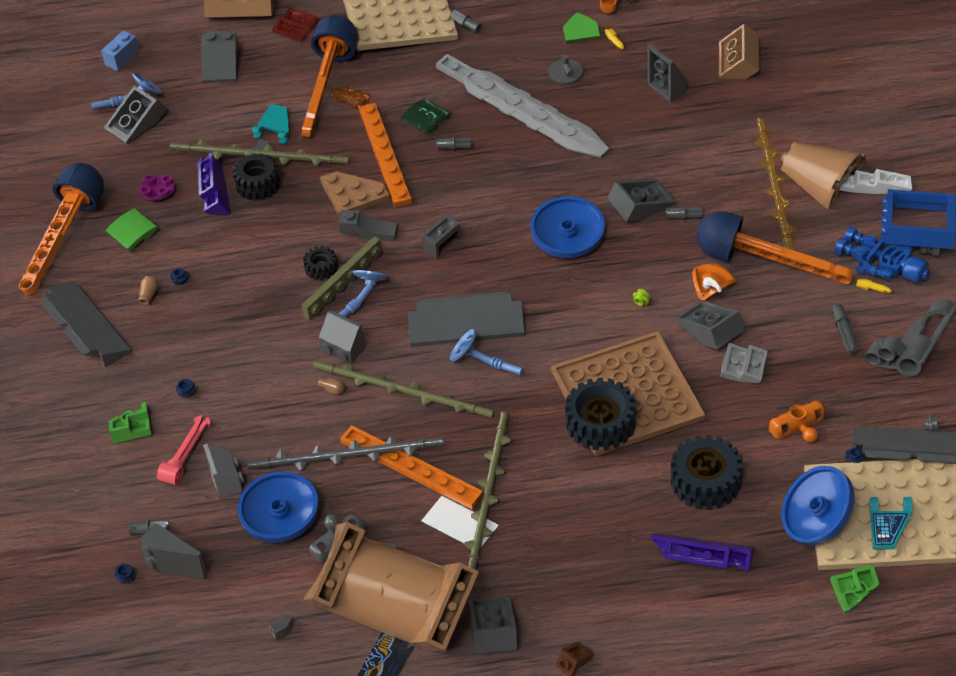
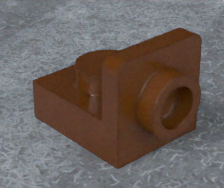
M578 641L561 649L556 666L568 676H574L578 666L591 661L593 653Z

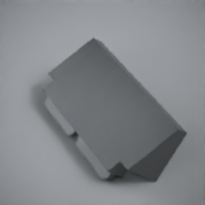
M76 282L47 287L48 294H44L45 298L42 300V305L59 326H67L65 334L82 355L94 357L100 354L104 367H107L131 354V349Z
M506 291L472 294L466 298L451 296L421 299L419 302H416L417 310L407 311L411 347L456 343L471 329L476 331L474 341L525 336L521 300L512 301L511 293Z
M852 426V448H856V445H862V454H865L866 457L908 460L911 457H917L920 461L956 463V432Z

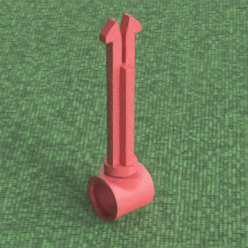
M202 415L194 418L195 424L174 458L160 464L157 471L158 481L175 486L181 483L184 475L183 464L206 426H211L209 417L203 422Z

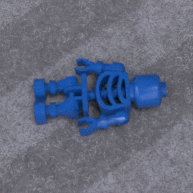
M850 226L846 230L844 238H839L835 245L836 255L841 256L845 251L847 255H852L859 261V264L856 266V272L860 274L871 273V276L875 277L878 275L883 279L890 280L893 276L897 277L902 272L903 278L916 284L927 280L930 275L927 261L916 256L910 257L913 252L911 246L888 244L891 246L884 249L885 237L881 234L880 241L878 242L876 237L864 236L863 233H858V229ZM855 240V243H861L863 246L854 247L851 243ZM875 258L879 259V267L877 265H870Z

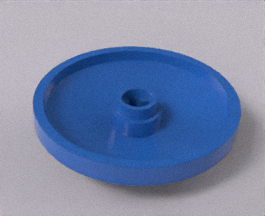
M563 196L551 199L542 204L535 211L531 219V235L535 244L545 253L560 258H575L591 252L600 244L605 233V221L601 211L590 201L579 197Z
M818 466L803 473L792 484L783 502L781 516L782 524L787 534L797 542L810 546L822 544L837 535L847 523L854 506V488L849 477L832 466Z
M286 471L265 474L255 479L244 489L238 501V516L244 530L253 538L269 543L285 542L302 535L314 523L319 511L317 492L311 482L299 474Z

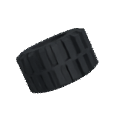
M263 153L248 154L245 158H240L239 162H236L235 167H233L237 192L242 197L246 196L248 200L269 198L280 187L277 162L269 155L264 156Z

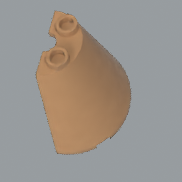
M794 141L789 152H784L781 162L783 164L781 170L822 206L829 209L838 199L840 185L850 173L854 175L856 170L861 171L865 166L866 156L860 152Z

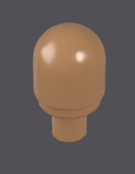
M319 378L317 385L324 387L327 393L340 395L344 392L345 386L340 380L328 378L327 380Z

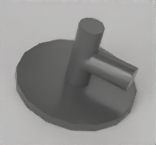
M564 54L561 60L554 62L549 67L548 73L552 81L566 85L577 82L582 77L583 69L579 62L569 59V56Z

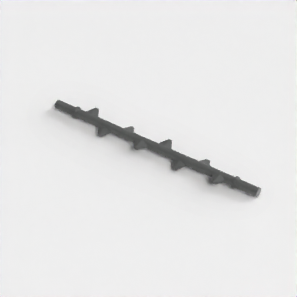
M389 437L384 445L360 447L356 440H352L348 449L323 452L320 446H316L311 454L287 456L283 449H279L275 458L270 459L268 457L263 460L248 461V469L295 464L300 471H303L307 462L331 459L335 465H339L344 457L369 455L372 461L376 462L380 453L405 450L408 456H412L416 448L425 449V447L445 445L444 437L397 443L393 437Z

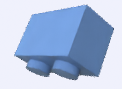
M123 30L101 50L105 66L119 71L139 52L136 36Z

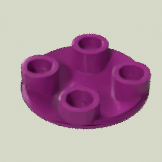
M149 174L145 176V181L140 185L139 192L145 199L161 200L173 193L175 183L170 175L154 176Z

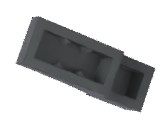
M341 210L339 219L340 233L358 234L359 239L371 240L375 236L380 240L395 241L398 228L397 222L370 218L361 214L358 210Z

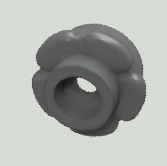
M928 415V419H924L925 430L938 431L937 416Z

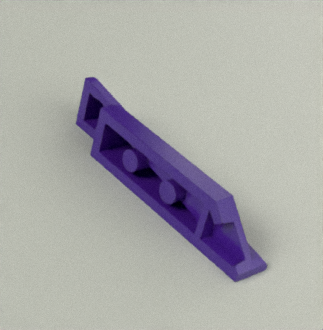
M209 153L205 159L201 158L198 162L199 196L203 200L205 199L204 212L230 215L231 210L221 157L215 160L213 154Z
M659 533L651 535V540L657 544L666 559L726 569L728 565L747 571L750 569L754 552L753 546Z

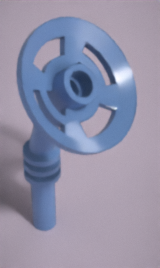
M133 72L132 75L139 84V89L145 93L151 92L161 95L162 91L144 76ZM127 95L91 103L92 110L109 106L115 107V105L118 107Z
M354 270L353 274L365 280L366 286L358 297L346 304L345 309L338 314L347 317L349 314L356 312L373 287L376 286V282L390 279V275L373 271Z
M474 329L469 330L461 337L450 355L452 362L459 360L464 355H470L498 370L504 369L518 375H522L524 372L522 367L475 350V347L472 345L476 336Z

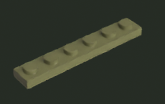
M374 236L302 304L304 318L311 320L339 292L343 291L350 281L356 278L353 274L354 270L366 269L369 263L382 252L380 239Z

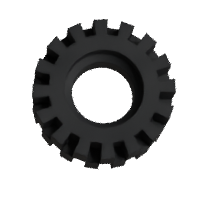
M317 246L314 247L315 250L309 249V253L306 252L305 256H303L304 269L309 278L312 279L314 276V280H318V278L324 280L323 277L329 279V275L333 276L334 272H337V257L333 249L330 250V247L324 249V246H320V249ZM319 261H325V262H326L325 264H322V265H315V263H317V262H319Z

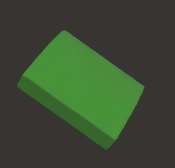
M133 208L115 220L105 231L131 252L142 239L147 241L158 227Z

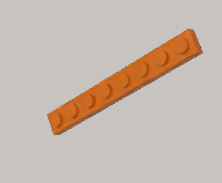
M376 103L359 106L360 116L394 208L412 204L411 196Z
M352 425L340 438L341 444L347 447L350 446L352 440H356L360 447L386 444V442ZM402 450L380 453L377 462L470 509H473L483 497L482 490L414 456H408Z

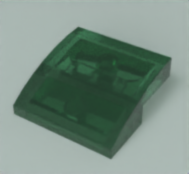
M424 98L412 105L401 116L400 120L429 134L438 130L439 123L450 119L451 112Z

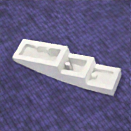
M876 169L874 174L856 170L854 175H849L840 185L839 190L852 193L887 194L888 189L911 191L912 184L911 176L879 169Z

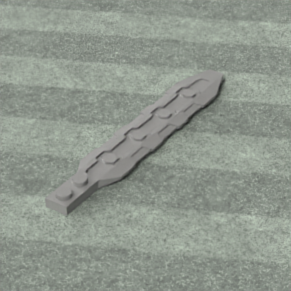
M448 54L436 63L438 70L463 83L469 94L480 100H485L499 108V111L508 116H513L534 131L543 133L564 148L601 158L609 151L607 145L590 127L565 116L549 104L546 105L533 98L531 94L508 84L504 79L492 72L473 69Z

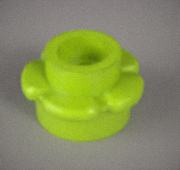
M638 289L637 292L633 293V301L638 306L648 305L651 296L647 291Z

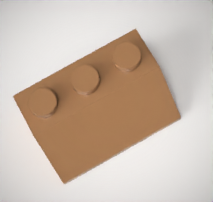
M746 24L741 25L719 41L720 79H747L759 71V34Z

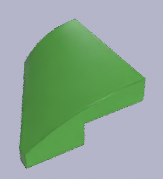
M146 402L141 403V408L135 412L128 410L121 416L109 420V432L113 444L152 435Z
M873 565L855 568L852 572L834 575L830 578L844 613L849 612L879 586Z

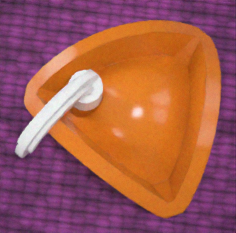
M703 264L692 270L697 295L703 301L716 296L736 282L735 277L730 271L720 265Z

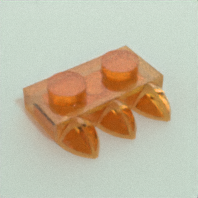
M340 86L332 89L330 92V97L336 98V101L351 103L353 107L367 104L371 96L370 93H360V90L357 89L350 90L349 86Z

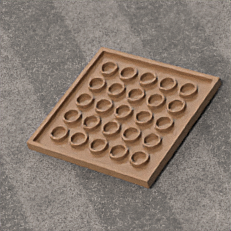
M658 331L551 366V372L565 399L568 395H571L573 388L578 390L579 383L583 382L586 385L588 379L598 382V378H603V382H607L608 378L614 379V384H617L619 381L623 383V389L628 387L630 395L633 394L636 426L633 429V435L631 437L627 436L628 441L624 444L620 441L619 447L615 449L611 445L609 450L604 451L603 447H598V451H594L593 446H590L595 457L705 420L704 411ZM598 411L599 423H603L602 411Z

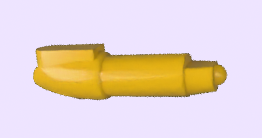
M606 29L605 34L608 39L619 49L623 50L624 45L618 39L614 30Z
M857 279L856 286L858 288L872 289L882 293L892 292L891 288L867 279Z

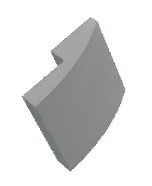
M728 343L720 377L747 383H760L768 351L749 345L746 349Z

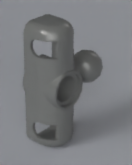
M355 514L349 515L341 522L337 515H327L324 519V525L329 530L310 545L309 551L312 558L319 563L326 562L333 544L337 524L355 519V526L365 530L364 522ZM324 543L327 548L321 551L317 545Z

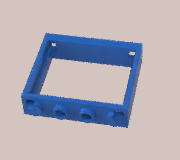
M888 189L887 196H883L881 235H885L884 244L953 249L955 240V194ZM893 208L946 211V229L892 225Z

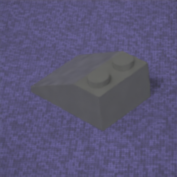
M236 31L202 33V83L237 81L239 44Z
M651 44L647 45V84L668 101L672 102L686 93L687 80L672 60Z
M133 86L104 128L128 144L155 125L167 108L155 98L138 87Z
M657 178L616 181L607 197L626 222L641 221L676 203Z
M703 300L674 318L678 325L704 346L714 349L724 347L726 343L736 339L739 334L745 331L738 310Z
M155 523L139 539L142 547L141 551L145 557L144 561L149 568H155L159 572L200 579L207 577L201 552L158 523Z
M510 596L470 599L469 611L474 653L488 654L490 652L517 650L516 625Z

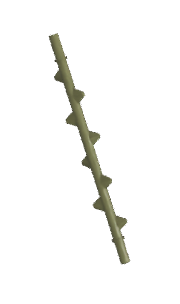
M200 139L196 145L190 143H170V150L212 153L215 160H218L223 154L246 156L248 154L253 155V153H263L264 156L269 155L271 158H278L282 165H286L289 160L312 161L315 166H318L321 162L348 164V157L331 156V154H306L303 149H300L297 153L273 151L270 144H267L263 150L239 148L237 144H233L231 147L208 146L204 139Z
M315 360L313 368L355 379L356 387L369 383L387 388L388 393L398 391L419 397L422 400L423 406L433 401L454 407L458 413L465 410L471 412V414L476 413L490 418L494 416V410L451 399L450 394L441 396L419 390L417 382L405 386L384 380L383 375L377 377L352 371L350 363L337 367L335 364L330 365Z
M505 411L501 412L499 424L496 428L497 434L494 448L492 451L484 453V457L490 460L487 478L478 480L477 483L484 489L480 510L471 514V518L478 521L474 540L464 543V546L471 551L468 557V566L475 570L479 561L482 538L492 534V531L485 527L489 506L498 503V498L492 495L495 476L504 475L505 470L498 466L501 448L503 445L511 442V439L504 435L507 431L506 425L509 415Z

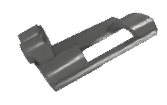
M942 299L933 303L924 317L915 320L901 340L898 337L890 336L874 341L864 355L866 362L880 368L897 369L904 376L912 377L920 373L935 348L939 337L955 313L956 305L948 299ZM942 314L944 317L931 339L921 335L931 320V315Z

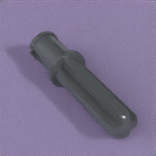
M836 304L831 309L835 318L834 324L839 329L846 351L849 354H854L858 351V347L849 326L850 320L845 315L843 306Z

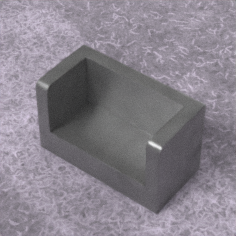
M446 214L422 234L423 250L437 258L439 256L438 247L451 235L457 239L462 237L460 222Z

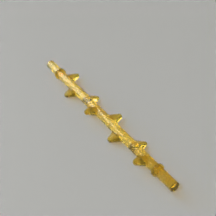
M758 118L757 126L760 139L754 141V145L763 147L765 161L761 162L760 166L768 170L771 187L765 190V194L774 196L777 210L771 212V216L779 219L785 248L794 250L790 233L796 229L787 223L784 207L790 204V200L781 197L778 183L783 182L784 178L776 174L772 159L778 156L779 152L770 149L763 118Z

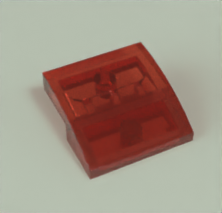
M289 7L284 17H279L272 32L302 42L314 30L319 22V18Z

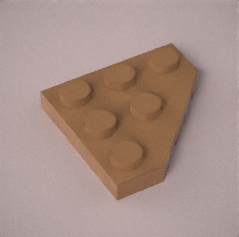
M337 171L320 177V182L339 217L341 210L359 211L390 200V195L381 182Z

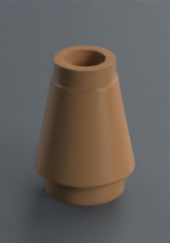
M146 276L141 280L139 303L149 305L159 288L156 278Z

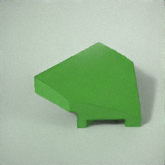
M578 12L563 26L566 43L600 39L597 21Z

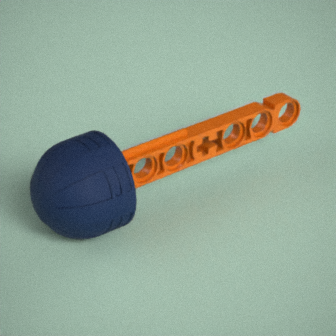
M326 16L315 27L311 39V47L317 55L323 58L303 123L302 137H312L334 62L348 61L354 55L358 42V32L351 20L345 16Z
M74 163L66 167L58 176L53 186V193L61 201V204L26 270V275H23L19 283V288L25 295H31L38 289L41 279L47 272L77 211L91 212L96 209L104 191V182L100 173L93 166L86 163ZM40 268L38 272L33 274L36 269ZM32 283L29 288L25 289L28 284Z
M717 211L704 217L698 226L697 241L700 248L708 256L728 263L734 249L737 248L825 278H831L840 283L850 284L852 282L854 272L849 268L840 265L836 266L831 262L740 233L744 219L743 216L725 211Z

